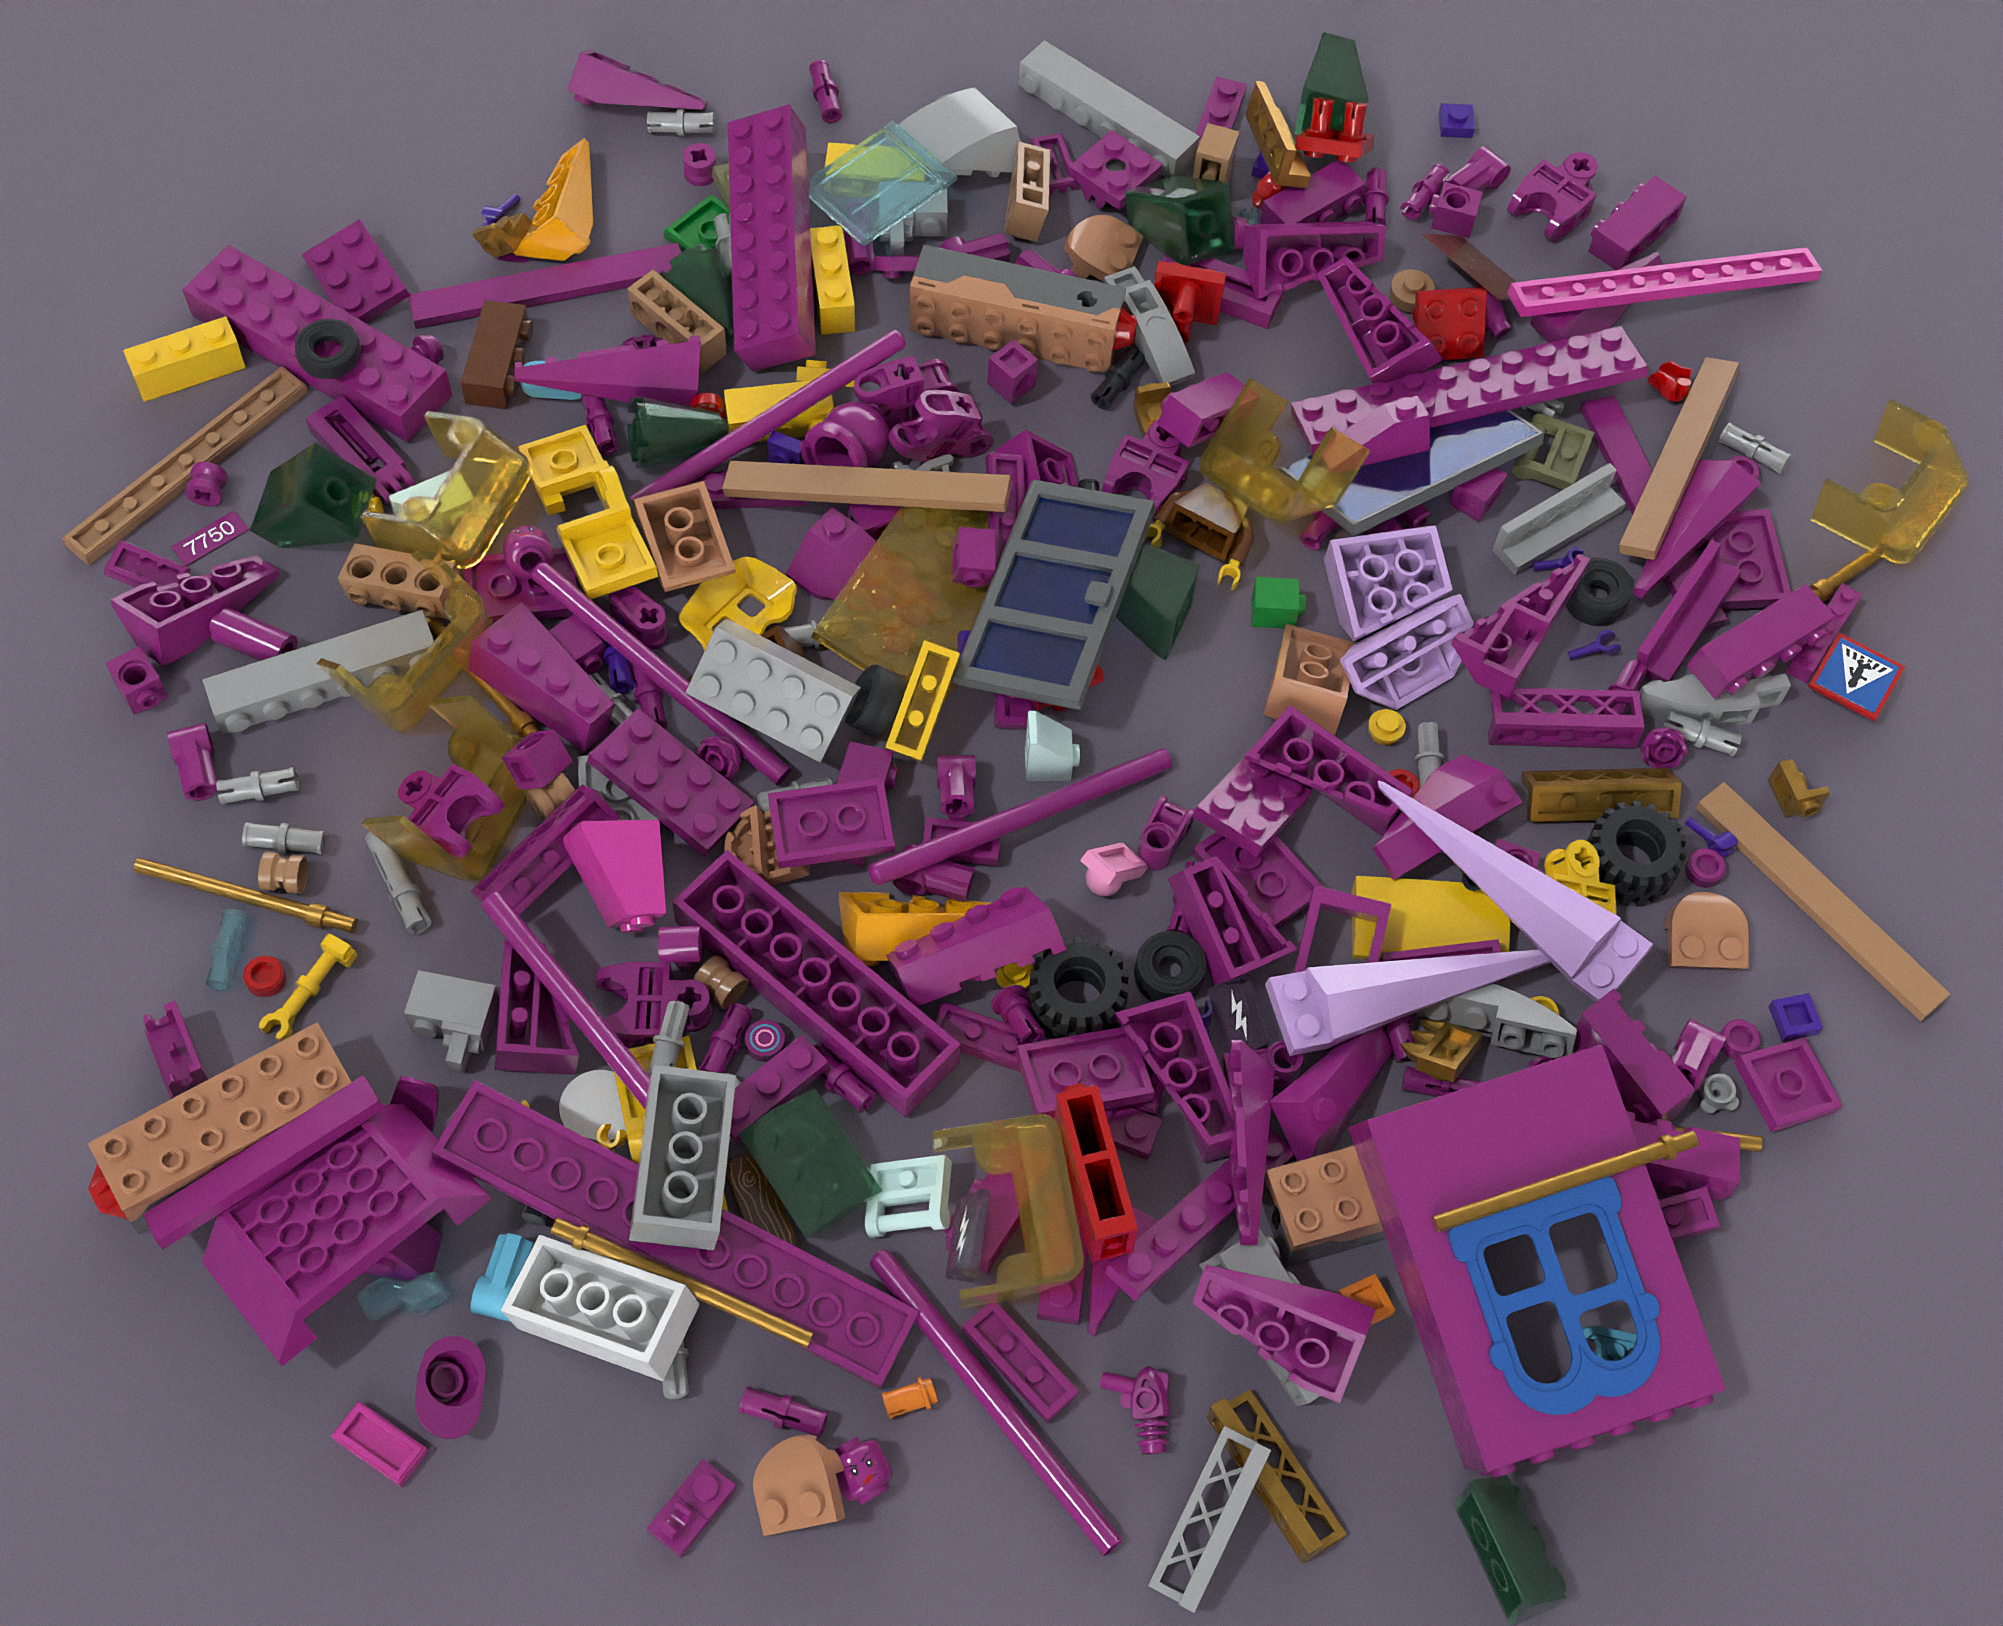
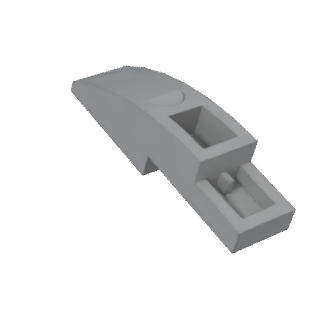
M1135 266L1104 277V283L1126 288L1124 309L1138 320L1134 343L1145 356L1146 362L1159 382H1169L1171 387L1195 378V370L1179 331L1151 280L1144 281Z
M1786 673L1774 676L1766 674L1760 679L1755 677L1749 680V683L1743 689L1732 696L1729 692H1726L1714 699L1696 676L1690 674L1674 681H1652L1642 686L1639 693L1642 714L1673 722L1665 719L1668 712L1673 710L1678 714L1699 721L1703 718L1710 720L1713 726H1735L1752 723L1760 708L1780 705L1791 684Z
M1493 983L1430 1006L1415 1014V1016L1435 1021L1442 1020L1459 1026L1493 1033L1492 1045L1555 1059L1572 1054L1577 1032L1575 1027L1542 1004Z

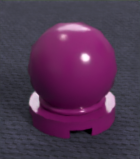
M852 401L843 403L833 408L822 422L817 423L807 432L805 439L800 444L802 458L806 465L872 468L882 460L889 446L888 424L879 410L863 402Z

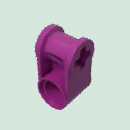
M1164 795L1159 797L1142 831L1137 856L1147 864L1148 870L1159 871L1169 865L1181 841L1186 838L1195 818L1192 816L1195 809L1190 808L1186 810L1168 802V797ZM1156 844V845L1161 846L1162 848L1157 849V848H1153V847L1150 846V845Z

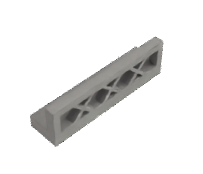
M1611 463L1606 464L1502 525L1492 551L1514 575H1517L1532 566L1533 562L1542 560L1623 512L1626 503L1610 487L1616 473L1614 466Z
M1226 1426L1223 1427L1148 1584L1149 1587L1179 1602L1178 1605L1195 1613L1271 1449ZM1228 1438L1251 1449V1452L1244 1467L1226 1472L1221 1452ZM1218 1461L1222 1474L1210 1478ZM1240 1473L1232 1490L1228 1477ZM1224 1479L1230 1496L1226 1505L1207 1512L1202 1497L1206 1484ZM1199 1501L1203 1514L1190 1518ZM1221 1513L1213 1530L1209 1517ZM1205 1519L1210 1534L1206 1547L1188 1552L1183 1537L1187 1524ZM1180 1542L1183 1554L1171 1558ZM1202 1554L1194 1570L1190 1557ZM1185 1559L1191 1579L1183 1594L1160 1580L1169 1564Z

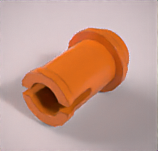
M920 1376L916 1378L917 1382L881 1393L889 1420L925 1407L926 1410L931 1409L930 1405L938 1402L931 1379L922 1380Z

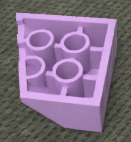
M1436 525L1330 540L1323 559L1339 624L1353 641L1453 591Z

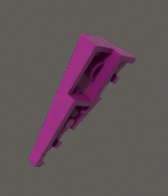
M1655 252L1618 270L1662 265L1659 254ZM1631 303L1534 315L1530 325L1548 343L1573 336H1581L1612 328Z
M693 335L689 336L688 342L669 344L667 340L657 341L655 347L634 350L633 345L587 351L578 353L576 359L557 361L556 356L548 357L543 364L523 366L522 362H515L514 381L690 414V401L698 392L701 340L700 336Z
M1699 460L1655 560L1647 559L1642 573L1633 588V593L1640 599L1644 598L1703 546L1715 530L1752 498L1761 482L1735 461Z
M1581 554L1577 555L1574 561L1565 568H1557L1552 571L1550 577L1542 583L1536 582L1500 605L1496 613L1486 619L1480 618L1475 622L1473 628L1463 634L1459 632L1454 636L1452 646L1477 684L1510 699L1586 572L1590 558Z
M1231 1040L1227 1072L1234 1128L1229 1157L1240 1245L1257 1246L1271 1114L1269 1101L1272 1100L1275 1069L1242 1040Z

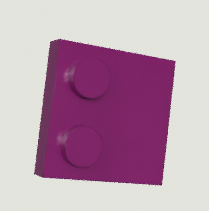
M1805 1037L1740 1055L1734 1061L1770 1132L1836 1113L1842 1107L1838 1096Z

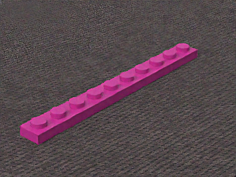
M1805 247L1515 282L1510 284L1507 294L1520 317L1814 281L1818 280L1822 269L1809 249Z

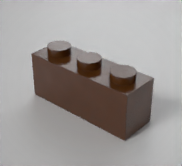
M484 300L461 380L465 404L507 410L510 396H516L518 382L514 381L515 362H522L524 366L526 358L525 342L531 341L533 335V321L528 320L526 305Z

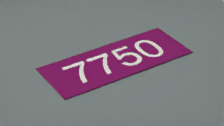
M233 510L170 547L183 564L187 566L249 529Z

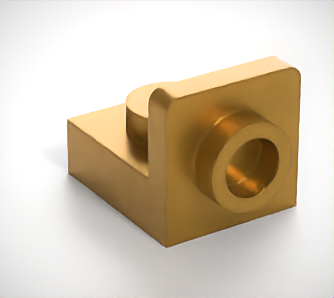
M524 213L511 217L504 216L496 224L493 223L475 229L472 236L481 244L485 252L496 258L516 252L532 221Z
M1169 382L1148 383L1137 387L1135 390L1133 410L1142 438H1144L1150 425L1159 419L1163 411L1161 410V404L1171 393Z
M1793 759L1779 762L1767 780L1785 818L1801 815V817L1815 815L1821 811L1822 805L1831 794L1827 786L1808 790L1805 776L1802 772L1798 771Z

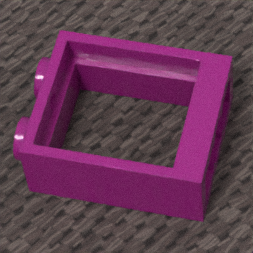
M1315 885L1311 893L1293 973L1307 970L1305 968L1319 909L1376 922L1366 963L1378 962L1391 904Z

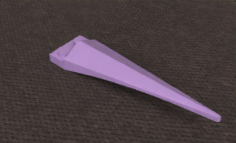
M1378 781L1379 789L1505 913L1573 986L1595 1002L1613 988L1618 991L1651 951L1653 943L1622 922L1621 918L1390 785Z
M1540 950L1308 967L1303 972L1270 977L1265 986L1289 1056L1328 1049L1412 1013L1551 962Z

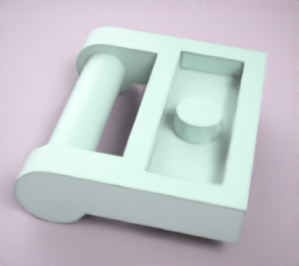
M946 1155L871 1164L865 1215L867 1235L870 1238L882 1237L889 1231L931 1227L933 1230L947 1229L950 1225L948 1199L952 1161ZM929 1202V1210L884 1215L885 1207Z

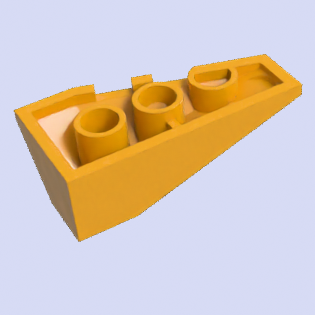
M585 138L565 152L558 161L546 182L549 188L541 198L535 201L532 207L537 213L533 217L532 224L516 252H513L516 256L565 261L574 253L577 255L581 254L590 244L591 239L589 235L593 226L589 142Z
M839 892L844 946L865 965H878L880 961H888L886 955L895 951L896 946L900 943L912 939L918 940L930 934L931 929L936 925L944 922L952 923L964 917L969 909L978 905H988L991 902L970 900L962 902L949 899L944 906L939 905L936 901L926 899V896L913 895L912 900L909 902H901L889 899L890 893Z

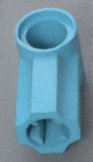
M511 1233L499 1234L485 1276H480L475 1285L470 1307L472 1313L511 1322L501 1309L534 1246L533 1242Z

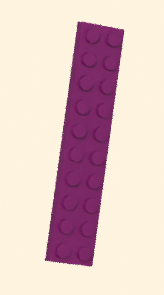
M1622 326L1551 343H1542L1538 346L1521 350L1508 351L1491 357L1474 359L1461 364L1444 366L1418 374H1409L1402 379L1388 383L1375 382L1358 388L1307 398L1291 403V414L1313 456L1317 455L1319 447L1329 442L1381 405L1397 401L1400 398L1418 396L1429 413L1430 428L1646 378L1648 366Z

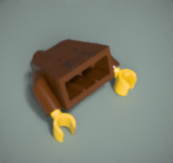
M1203 483L1194 490L1174 492L1154 517L1156 522L1150 524L1145 540L1148 537H1155L1151 543V551H1157L1162 546L1161 532L1165 528V532L1222 561L1229 559V564L1222 566L1219 571L1217 584L1219 586L1222 577L1229 575L1234 579L1231 591H1233L1238 586L1241 575L1239 565H1244L1254 541L1251 520L1245 516L1249 506L1241 500L1240 495L1234 489L1223 491L1208 483Z

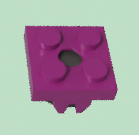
M1111 130L1069 166L1068 176L1082 185L1085 200L1089 202L1093 199L1096 203V208L1101 209L1104 206L1120 210L1122 207L1132 203L1137 194L1162 173L1163 164Z

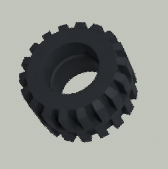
M1632 801L1630 806L1622 802L1616 804L1614 810L1609 807L1597 819L1587 839V842L1594 846L1599 856V882L1615 885V898L1620 899V905L1628 906L1631 901H1634L1637 907L1644 906L1647 900L1651 903L1658 901L1661 895L1665 896L1668 893L1687 858L1688 849L1684 848L1687 843L1686 836L1679 834L1682 827L1677 821L1672 823L1669 820L1671 815L1664 810L1662 813H1659L1655 810L1657 806L1650 803L1647 807L1641 806V801ZM1628 844L1638 847L1647 854L1651 863L1631 861L1621 853L1617 845Z
M1073 937V943L1067 944L1066 940L1063 939L1067 950L1053 955L1051 948L1043 951V958L1037 957L1030 974L1028 1000L1031 1004V1013L1036 1021L1039 1020L1038 1024L1043 1028L1044 1033L1051 1032V1039L1119 1027V1021L1115 1017V1013L1126 1010L1129 975L1127 969H1123L1124 962L1121 957H1112V948L1105 945L1102 949L1098 947L1099 941L1091 938L1089 943H1083L1082 937ZM1070 981H1083L1094 986L1100 995L1087 1003H1074L1063 998L1057 989Z

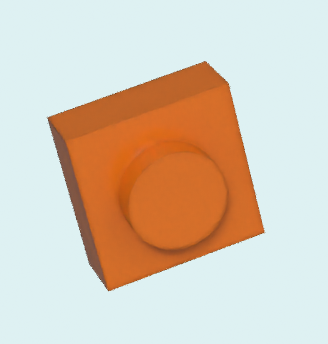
M1376 1273L1342 1288L1338 1292L1342 1296L1376 1309L1370 1325L1392 1316L1395 1312V1308Z

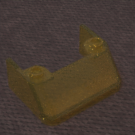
M1249 377L1201 457L1199 464L1201 474L1278 524L1304 517L1337 504L1371 450L1331 427L1297 482L1272 467L1280 453L1281 442L1279 437L1270 431L1289 401Z
M1890 399L1873 441L1918 463V467L1900 490L1884 483H1872L1866 486L1861 494H1858L1827 478L1820 492L1811 521L1891 562L1906 564L1916 558L1962 497L1968 485L1969 476L1944 425Z
M427 411L424 417L443 456L458 458L434 498L425 496L411 497L402 504L396 515L363 511L361 518L378 548L456 562L458 568H469L478 564L485 556L529 482L533 470L526 455L479 419Z
M417 550L412 557L450 592L446 598L444 608L446 616L451 623L403 678L393 674H383L375 678L366 688L341 664L323 658L316 663L382 724L398 732L409 731L416 726L468 666L472 640L493 625L482 598L437 554Z
M471 695L433 699L429 706L455 728L447 746L451 761L456 766L475 774L506 806L498 815L481 816L469 825L465 836L472 848L463 858L449 854L403 815L365 818L362 825L407 861L462 881H479L484 879L490 872L527 802L525 792L528 789H519L502 760V757L516 746L521 739Z
M1034 1114L932 1131L933 1152L974 1146L976 1161L983 1171L992 1175L1012 1173L1026 1251L1023 1254L1009 1256L1001 1262L997 1270V1284L959 1290V1308L1022 1298L1073 1281L1081 1272L1084 1257L1062 1136L1057 1122L1048 1115Z

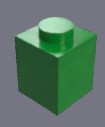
M1255 577L1251 595V627L1284 629L1286 624L1295 626L1298 615H1304L1306 601L1305 594H1299V579Z

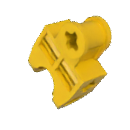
M1576 840L1570 843L1565 850L1556 849L1546 856L1544 866L1547 876L1616 915L1615 885L1599 882L1600 861L1598 853L1592 844L1585 840Z

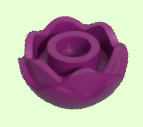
M1670 727L1656 728L1650 731L1642 741L1640 747L1642 760L1653 768L1676 767L1687 754V740L1676 729Z
M710 736L702 740V745L697 750V756L724 778L731 780L738 773L741 765V756L736 744L723 736Z

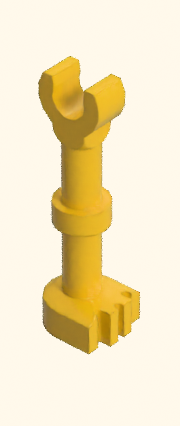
M327 934L320 943L323 954L306 976L301 975L295 983L298 987L283 1007L277 1009L274 1013L267 1014L261 1019L259 1023L260 1030L267 1034L273 1026L281 1025L280 1031L275 1036L278 1042L292 1036V1024L295 1021V1016L310 996L315 997L321 990L319 984L334 964L338 962L349 968L356 960L358 954L352 949L351 945L332 934Z

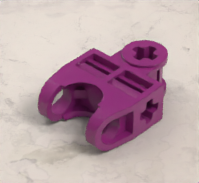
M1584 152L1570 154L1558 167L1543 159L1524 177L1513 194L1507 211L1515 217L1529 212L1544 214L1550 221L1545 228L1544 237L1552 242L1561 239L1572 232L1591 213L1597 195L1591 191V179L1596 175L1598 169L1597 161L1593 156Z
M913 355L865 370L854 381V394L857 399L879 410L888 424L889 432L896 424L910 422L921 417L915 407V401L924 391L947 390L959 393L956 384L950 381L948 377L949 368L944 360L932 359L918 365ZM898 367H900V376H898ZM866 382H873L879 385L880 388L872 392H865L860 387ZM906 410H908V419H907V420H906Z
M947 390L924 391L915 401V407L921 417L910 422L896 424L888 433V439L897 452L919 462H927L947 454L963 455L969 458L976 457L988 451L994 442L991 433L985 431L982 424L983 416L980 410L977 409L971 395Z
M1158 419L1150 425L1142 441L1125 434L1110 460L1102 492L1118 495L1129 490L1142 492L1148 500L1154 501L1156 510L1152 518L1153 521H1156L1154 517L1169 496L1174 492L1181 491L1187 480L1190 461L1180 457V445L1182 442L1157 424Z
M454 764L447 769L441 778L424 770L413 772L402 781L398 788L399 799L404 804L415 809L403 824L422 843L443 854L461 858L465 857L472 848L465 836L469 825L481 816L498 815L506 806L475 774Z
M632 961L609 965L597 971L595 980L597 988L607 992H615V996L627 1000L625 1006L620 1011L608 1014V1018L603 1019L628 1049L655 1043L653 1042V1037L660 1035L667 1005L670 1001L683 1002L689 1005V1007L693 1003V1008H689L684 1031L697 1032L707 1027L713 1016L707 987L700 981L693 979L673 980L670 962Z

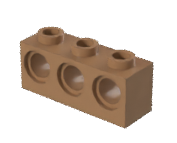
M651 270L627 288L631 316L656 337L667 340L669 344L688 342L689 336H700L699 373H704L727 355L725 328L657 272Z
M354 543L337 578L348 600L356 604L365 605L368 603L384 606L391 611L404 610L416 612L422 610L426 618H433L435 616L449 619L465 585L456 562Z

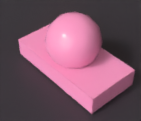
M1123 842L1087 850L1080 860L1088 867L1085 876L1086 884L1091 892L1105 897L1114 895L1121 888L1124 881L1142 877L1148 868L1147 864Z

